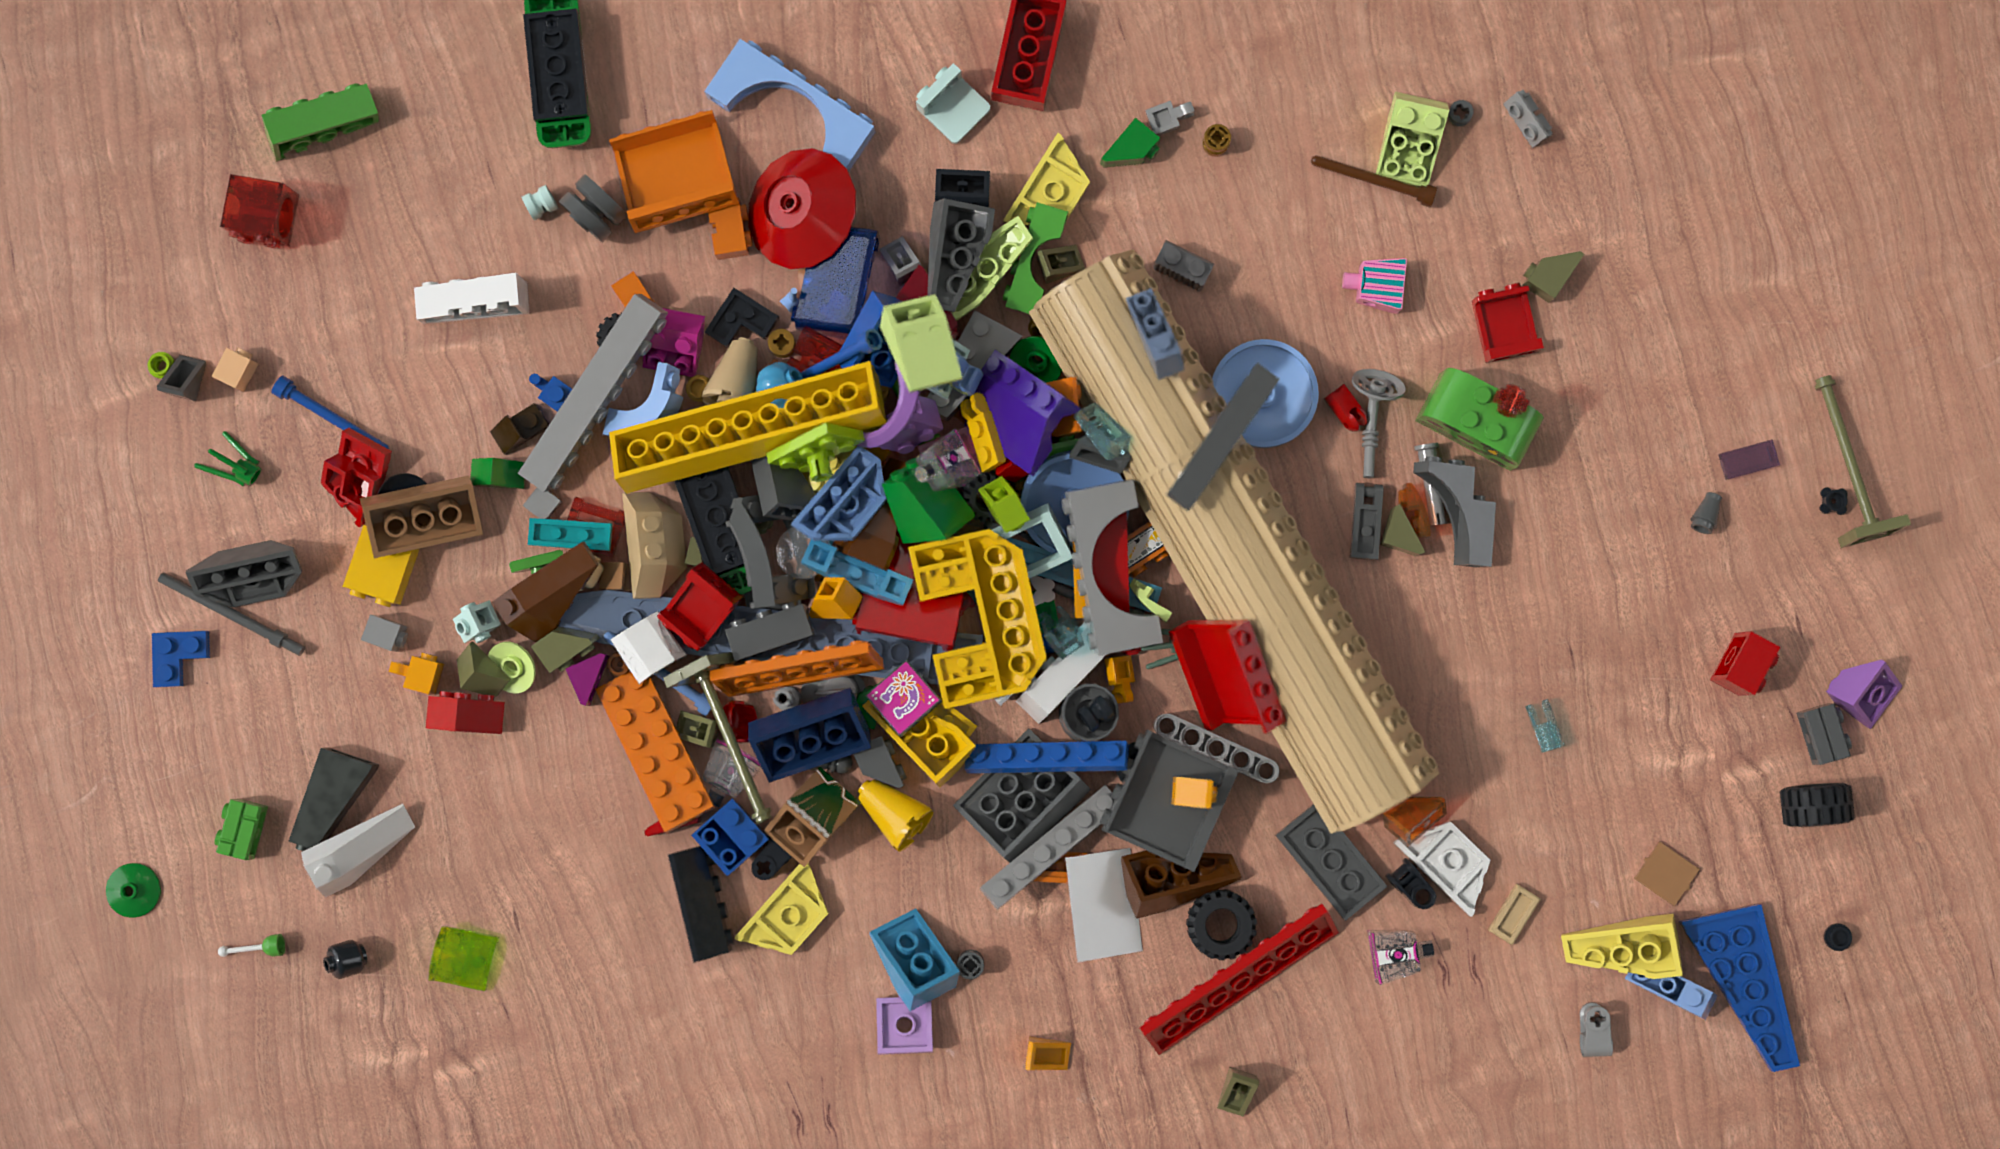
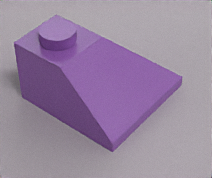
M1878 660L1842 670L1831 681L1826 692L1836 705L1871 729L1902 685L1887 663L1883 660Z

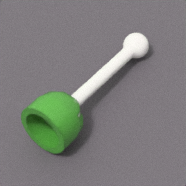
M274 934L266 937L260 945L234 948L221 946L218 949V954L221 957H225L230 953L263 950L265 954L272 957L282 956L285 952V940L282 934Z

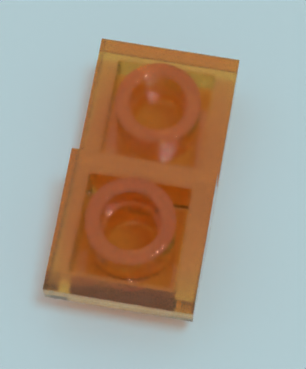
M1406 483L1402 485V490L1398 491V502L1403 506L1404 512H1414V516H1411V525L1418 539L1428 538L1431 536V529L1425 505L1414 485Z

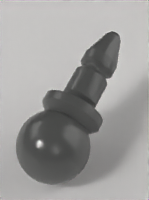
M849 755L808 770L812 771L821 767L823 770L827 769L828 773L835 771L844 774L852 768L853 761Z

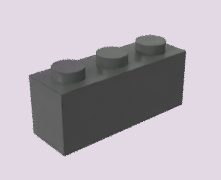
M797 601L782 605V611L772 613L770 609L756 614L757 619L747 622L746 618L731 622V628L725 629V633L734 660L741 661L816 636L806 605H798Z

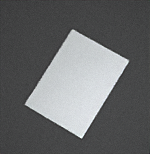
M1130 848L1065 858L1077 962L1143 951L1139 918L1136 919L1126 896L1121 857L1131 854Z

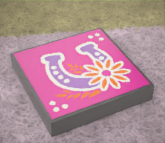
M907 660L865 695L900 737L904 736L942 703V700Z

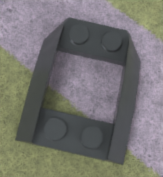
M759 495L734 498L730 509H733L730 521H726V527H730L735 535L743 557L748 586H752L753 602L750 603V607H770L777 604L814 598L816 590L813 570L801 564L808 547L804 534L792 526L791 523L793 521L782 519L794 546L799 572L772 576L764 544L754 523L779 519L763 516Z

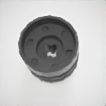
M1083 684L1074 688L1062 700L1059 708V722L1063 731L1071 739L1078 742L1098 741L1105 738L1114 730L1119 719V706L1114 695L1105 687L1097 684ZM1101 695L1112 709L1115 718L1110 722L1100 723V729L1092 733L1083 722L1077 710L1083 706L1090 707L1093 699Z

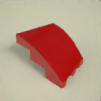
M347 428L342 431L338 454L324 461L321 484L328 493L334 496L335 501L341 508L346 507L356 518L355 525L362 527L365 524V518L360 498L378 494L387 474L392 451L355 430Z

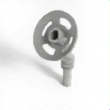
M1362 369L1354 373L1352 384L1358 391L1369 398L1367 424L1365 431L1362 433L1364 435L1362 437V441H1364L1362 447H1364L1363 478L1371 479L1374 478L1375 448L1378 447L1376 442L1379 439L1376 437L1379 435V432L1376 431L1379 402L1382 400H1397L1403 397L1406 388L1399 378L1388 372L1376 369ZM1391 386H1393L1396 389L1397 393H1393L1394 390Z

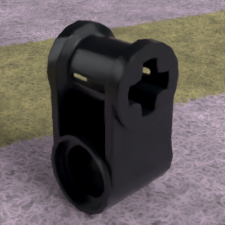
M770 839L762 852L753 861L752 873L759 880L771 879L792 856L773 839ZM760 861L762 863L767 861L771 863L768 867L771 870L769 874L762 873L760 875L758 873L760 869L758 863Z
M1404 858L1402 860L1403 864L1392 874L1388 873L1385 877L1414 907L1429 909L1435 904L1436 893L1417 868L1407 858ZM1420 889H1425L1429 895L1427 902L1424 904H1419L1415 898L1417 891Z

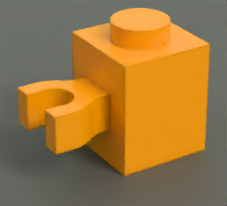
M422 652L420 657L412 656L409 665L391 661L388 672L406 676L403 688L435 695L444 663L436 662L437 656Z

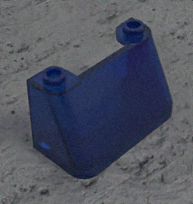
M851 227L847 239L833 256L814 267L806 268L798 306H793L791 313V322H795L796 330L846 340L865 304L872 265L875 262L874 252H878L880 244L879 231Z

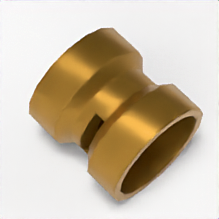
M1214 124L1207 128L1202 142L1204 151L1210 156L1216 157L1224 154L1231 141L1230 131L1222 124Z

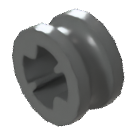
M1455 101L1448 113L1450 122L1455 126L1467 125L1473 116V107L1468 101ZM1457 107H1461L1462 111H1467L1468 114H1465L1464 119H1460L1459 115H1454V112L1458 109Z

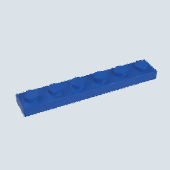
M1127 741L975 744V749L965 761L964 769L967 774L1126 771L1129 745Z

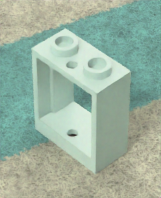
M1049 503L1028 512L1027 515L1030 520L1025 522L1019 530L1005 533L1001 526L992 529L993 532L1007 539L1043 522L1058 552L1026 566L1029 579L1072 559V548Z

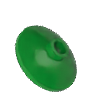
M1037 336L1024 338L1012 349L1010 360L1042 382H1052L1059 378L1062 369L1044 338ZM1034 356H1040L1043 361L1036 360Z
M129 863L120 866L110 875L106 884V898L111 908L119 915L129 918H136L149 913L157 905L161 894V885L156 873L148 866L139 863ZM128 886L133 888L131 896H128L126 893Z

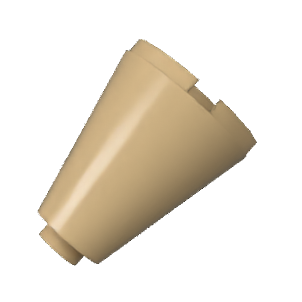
M739 338L731 342L703 390L702 400L704 403L710 405L756 392L758 348L752 340Z

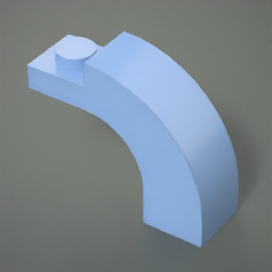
M658 362L652 390L647 400L638 408L629 411L609 408L603 435L609 436L611 431L677 414L684 398L675 394V390L680 382V369L668 363Z

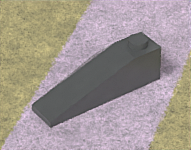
M941 199L933 204L929 241L928 296L935 294L943 311L955 312L963 296L974 267H977L980 260L979 257L992 236L995 209L949 199Z

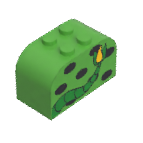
M1446 368L1439 374L1415 421L1511 471L1519 467L1544 417L1539 411L1475 376L1458 369Z

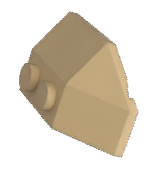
M624 492L622 497L633 599L660 598L687 568V564H685L686 553L682 516L650 492H631L627 494Z

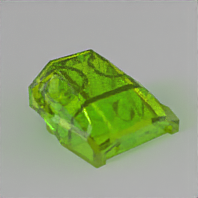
M442 926L435 942L429 966L428 980L486 991L488 975L499 937L476 931Z

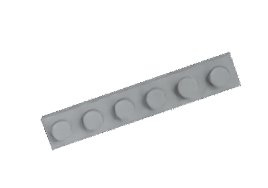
M1106 785L980 887V890L997 910L1101 825L1100 820L1105 809H1111L1114 803V799L1111 798L1112 792Z

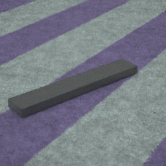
M1259 363L1254 365L1172 484L1166 496L1186 511L1192 509L1280 380L1278 377Z

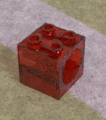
M230 174L220 227L229 232L228 236L237 238V241L240 243L253 245L254 241L264 243L263 246L273 249H280V245L290 247L299 194L281 182Z

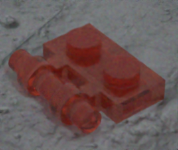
M805 326L793 349V352L802 356L799 361L790 357L787 364L802 372L810 367L808 366L810 361L817 364L839 352L843 345ZM838 364L821 374L832 372L842 368Z

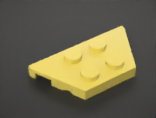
M1057 133L1005 216L1004 223H1008L1019 216L1025 226H1030V223L1026 222L1030 207L1035 208L1037 202L1068 211L1067 220L1090 185V181L1061 134Z
M808 863L805 867L799 864L734 937L737 941L748 942L792 955L829 913L810 864Z

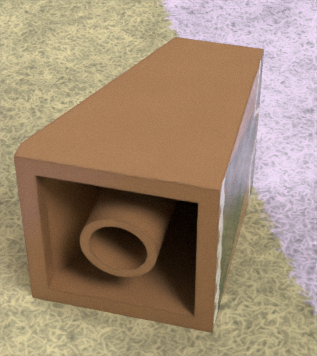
M819 767L782 806L763 832L805 867L861 802L833 779L831 775Z

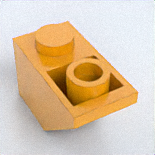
M825 577L813 599L809 616L811 618L852 619L863 596L845 577Z
M1173 777L1171 804L1211 808V803L1216 802L1217 786H1213V780Z

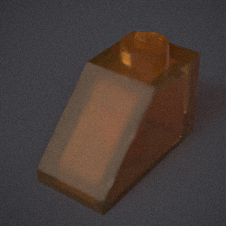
M1408 797L1384 811V827L1406 847H1409L1447 814L1446 800L1443 797Z

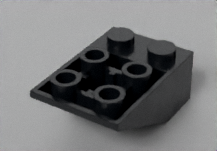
M936 169L935 202L941 199H949L989 207L990 171Z

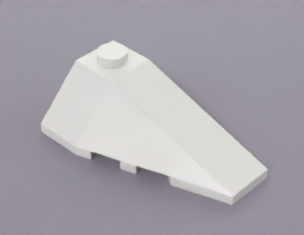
M401 804L301 852L304 867L316 889L323 896L328 897L352 885L412 831L415 825L404 804Z

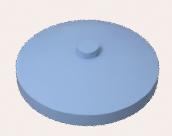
M1259 339L1243 343L1226 354L1215 369L1212 380L1217 393L1228 404L1257 363L1280 379L1242 434L1245 441L1252 447L1272 448L1293 440L1309 425L1317 408L1319 390L1317 378L1311 365L1299 351L1280 341Z

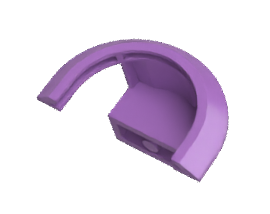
M895 363L900 383L897 407L893 412L886 415L889 421L883 427L874 432H863L865 441L857 446L863 448L880 447L881 449L896 451L900 454H907L912 452L914 447L922 442L931 440L936 433L943 430V425L936 401L919 396V391L910 393L898 365Z

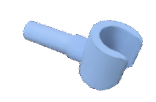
M792 288L780 300V303L790 313L801 303L796 297V288Z

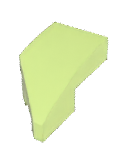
M1133 578L1129 586L1135 596L1152 614L1158 615L1159 619L1166 623L1172 612L1149 599L1154 590L1153 588Z

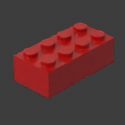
M1011 0L991 91L992 101L1044 112L1067 0Z

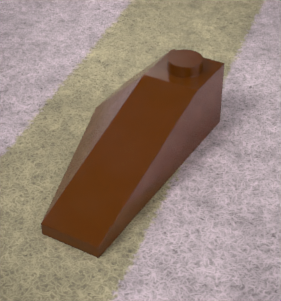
M890 458L882 469L884 482L891 477L890 474L904 468L906 462ZM887 498L886 502L853 541H833L832 546L837 548L836 551L879 569L888 570L897 549L899 537L896 536L897 526Z
M585 541L581 542L506 591L492 603L507 626L536 643L557 629L561 623L560 619L566 610L571 608L574 598L580 589L584 588L599 563Z
M1147 850L1121 857L1126 896L1136 919L1164 912L1206 893L1239 881L1242 878L1232 854L1202 853L1195 872Z

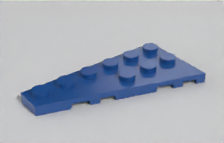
M1753 904L1679 921L1769 1070L1776 1072L1799 1067V1059L1762 905Z

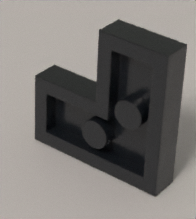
M733 287L704 333L728 348L742 326L765 340L780 317Z

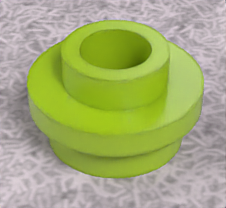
M157 352L149 358L148 370L152 376L162 379L175 360L168 353ZM162 361L166 362L164 370L159 369V364Z

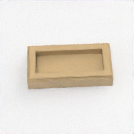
M1515 884L1489 926L1488 931L1513 945L1541 899L1520 885Z

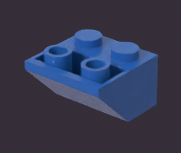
M735 798L726 803L691 835L727 876L771 839Z

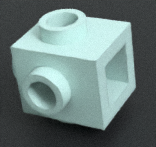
M490 600L478 605L475 602L467 604L460 608L462 613L453 618L456 631L464 643L475 640L476 643L485 641L491 637L490 632L501 625Z

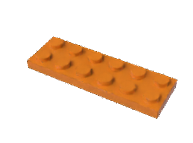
M859 640L851 642L848 646L830 645L824 647L823 650L815 652L803 650L793 656L775 655L771 657V660H748L745 664L738 666L731 664L721 665L719 669L710 670V681L728 697L883 670L884 663L883 658L868 642Z
M628 671L626 674L595 689L665 833H669L716 808L651 676L639 685L631 671Z

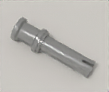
M1438 443L1414 446L1415 451H1418L1419 462L1425 461V457H1437L1436 448L1439 447ZM1423 480L1430 522L1429 526L1446 524L1441 498Z
M783 687L774 694L775 698H773V701L781 710L801 704V694L793 687ZM783 695H787V702L782 700Z

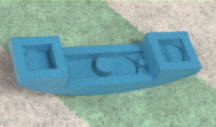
M810 540L801 564L825 577H845L857 591L903 606L913 579L889 569L884 571L836 551V547L824 542Z

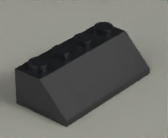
M701 846L668 854L693 963L730 952L732 950L731 945L735 944L732 929H727L725 918L729 916L726 903L721 902L719 897L722 885L719 875L714 876L712 867L716 863Z

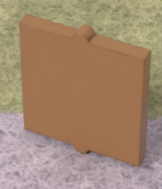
M1658 842L1649 857L1644 858L1645 863L1634 879L1675 906L1685 890L1688 891L1690 889L1689 885L1700 869L1663 843Z

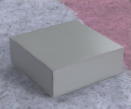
M536 488L523 506L539 519H549L562 501L551 492H543Z

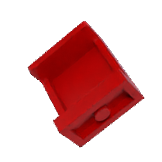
M1514 283L1505 286V290L1495 292L1494 289L1478 292V296L1471 301L1486 363L1536 353L1544 348L1542 338H1537L1527 295L1530 291L1529 285L1521 287L1520 283Z
M702 562L689 571L686 575L687 580L666 608L657 615V618L662 621L665 628L674 631L688 647L699 651L710 642L743 598L742 595Z

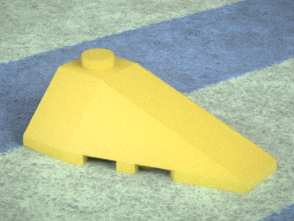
M1674 913L1642 917L1561 934L1567 963L1594 968L1603 967L1618 970V972L1625 974L1629 972L1645 975L1646 978L1652 979L1683 976Z

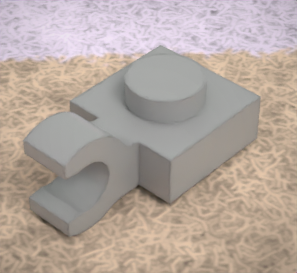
M1171 101L1145 110L1151 129L1158 136L1180 128L1178 120L1192 117L1195 112L1191 102L1173 108Z

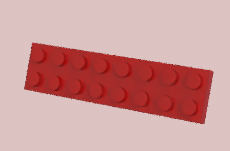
M1322 903L1317 907L1309 908L1301 918L1283 926L1279 933L1271 938L1262 940L1257 948L1249 953L1240 955L1235 963L1226 969L1218 970L1207 982L1196 985L1182 999L1174 1000L1167 1006V1009L1158 1015L1149 1017L1139 1029L1157 1054H1162L1337 935L1339 932L1329 912Z

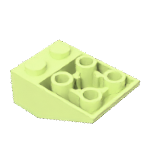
M1395 92L1376 174L1412 185L1427 186L1449 113L1448 104Z
M935 294L883 307L880 328L910 393L962 380L946 316Z

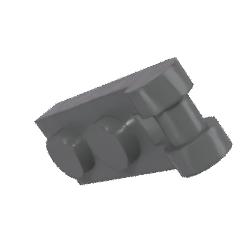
M1355 483L1350 558L1378 560L1383 485L1374 484V487L1365 486L1364 483ZM1364 497H1373V505L1363 504Z

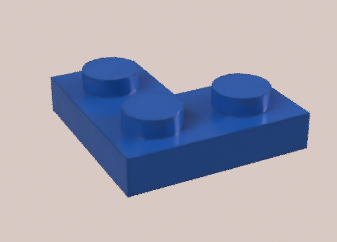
M209 631L152 633L153 687L183 686V659L210 658Z

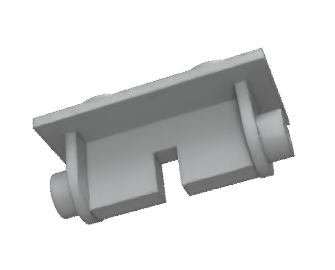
M1524 90L1518 91L1503 103L1532 148L1543 139L1545 140L1553 135L1551 131L1552 126L1549 125L1543 114L1535 116L1533 113L1539 108L1529 92L1526 93Z

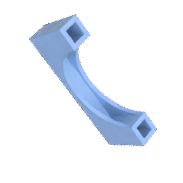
M739 39L704 92L707 98L730 113L742 99L763 89L784 88L805 96L819 110L825 123L823 152L832 154L849 172L875 134V128L872 125L873 121L863 113L856 115L850 111L851 107L845 101L839 98L835 101L827 96L829 92L818 84L812 86L806 82L807 78L799 71L793 69L791 72L783 67L784 63L776 56H766L761 52L762 48L753 41L749 40L746 43Z

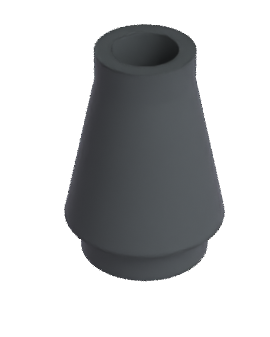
M1712 492L1706 493L1705 498L1690 519L1693 530L1702 534H1712V531L1717 529L1722 500L1720 495Z

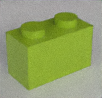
M1002 476L978 489L992 516L1005 533L1019 530L1025 522L1030 520L1015 491Z

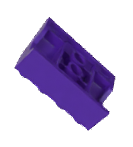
M995 349L981 369L983 378L975 393L978 392L985 396V401L992 412L1005 457L1034 477L1052 451L1051 433L1063 416L1076 414L1081 408ZM966 420L964 427L969 430V427H968V424H967V420Z

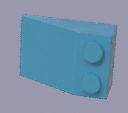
M916 908L870 931L869 935L890 980L910 1012L956 988L960 971Z

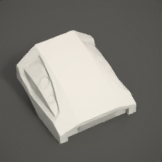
M658 611L611 639L614 647L639 685L654 673L657 674L662 668L668 667L669 664L676 660L678 661L680 658L686 657V653L678 644L671 631L665 628L662 621L657 618Z

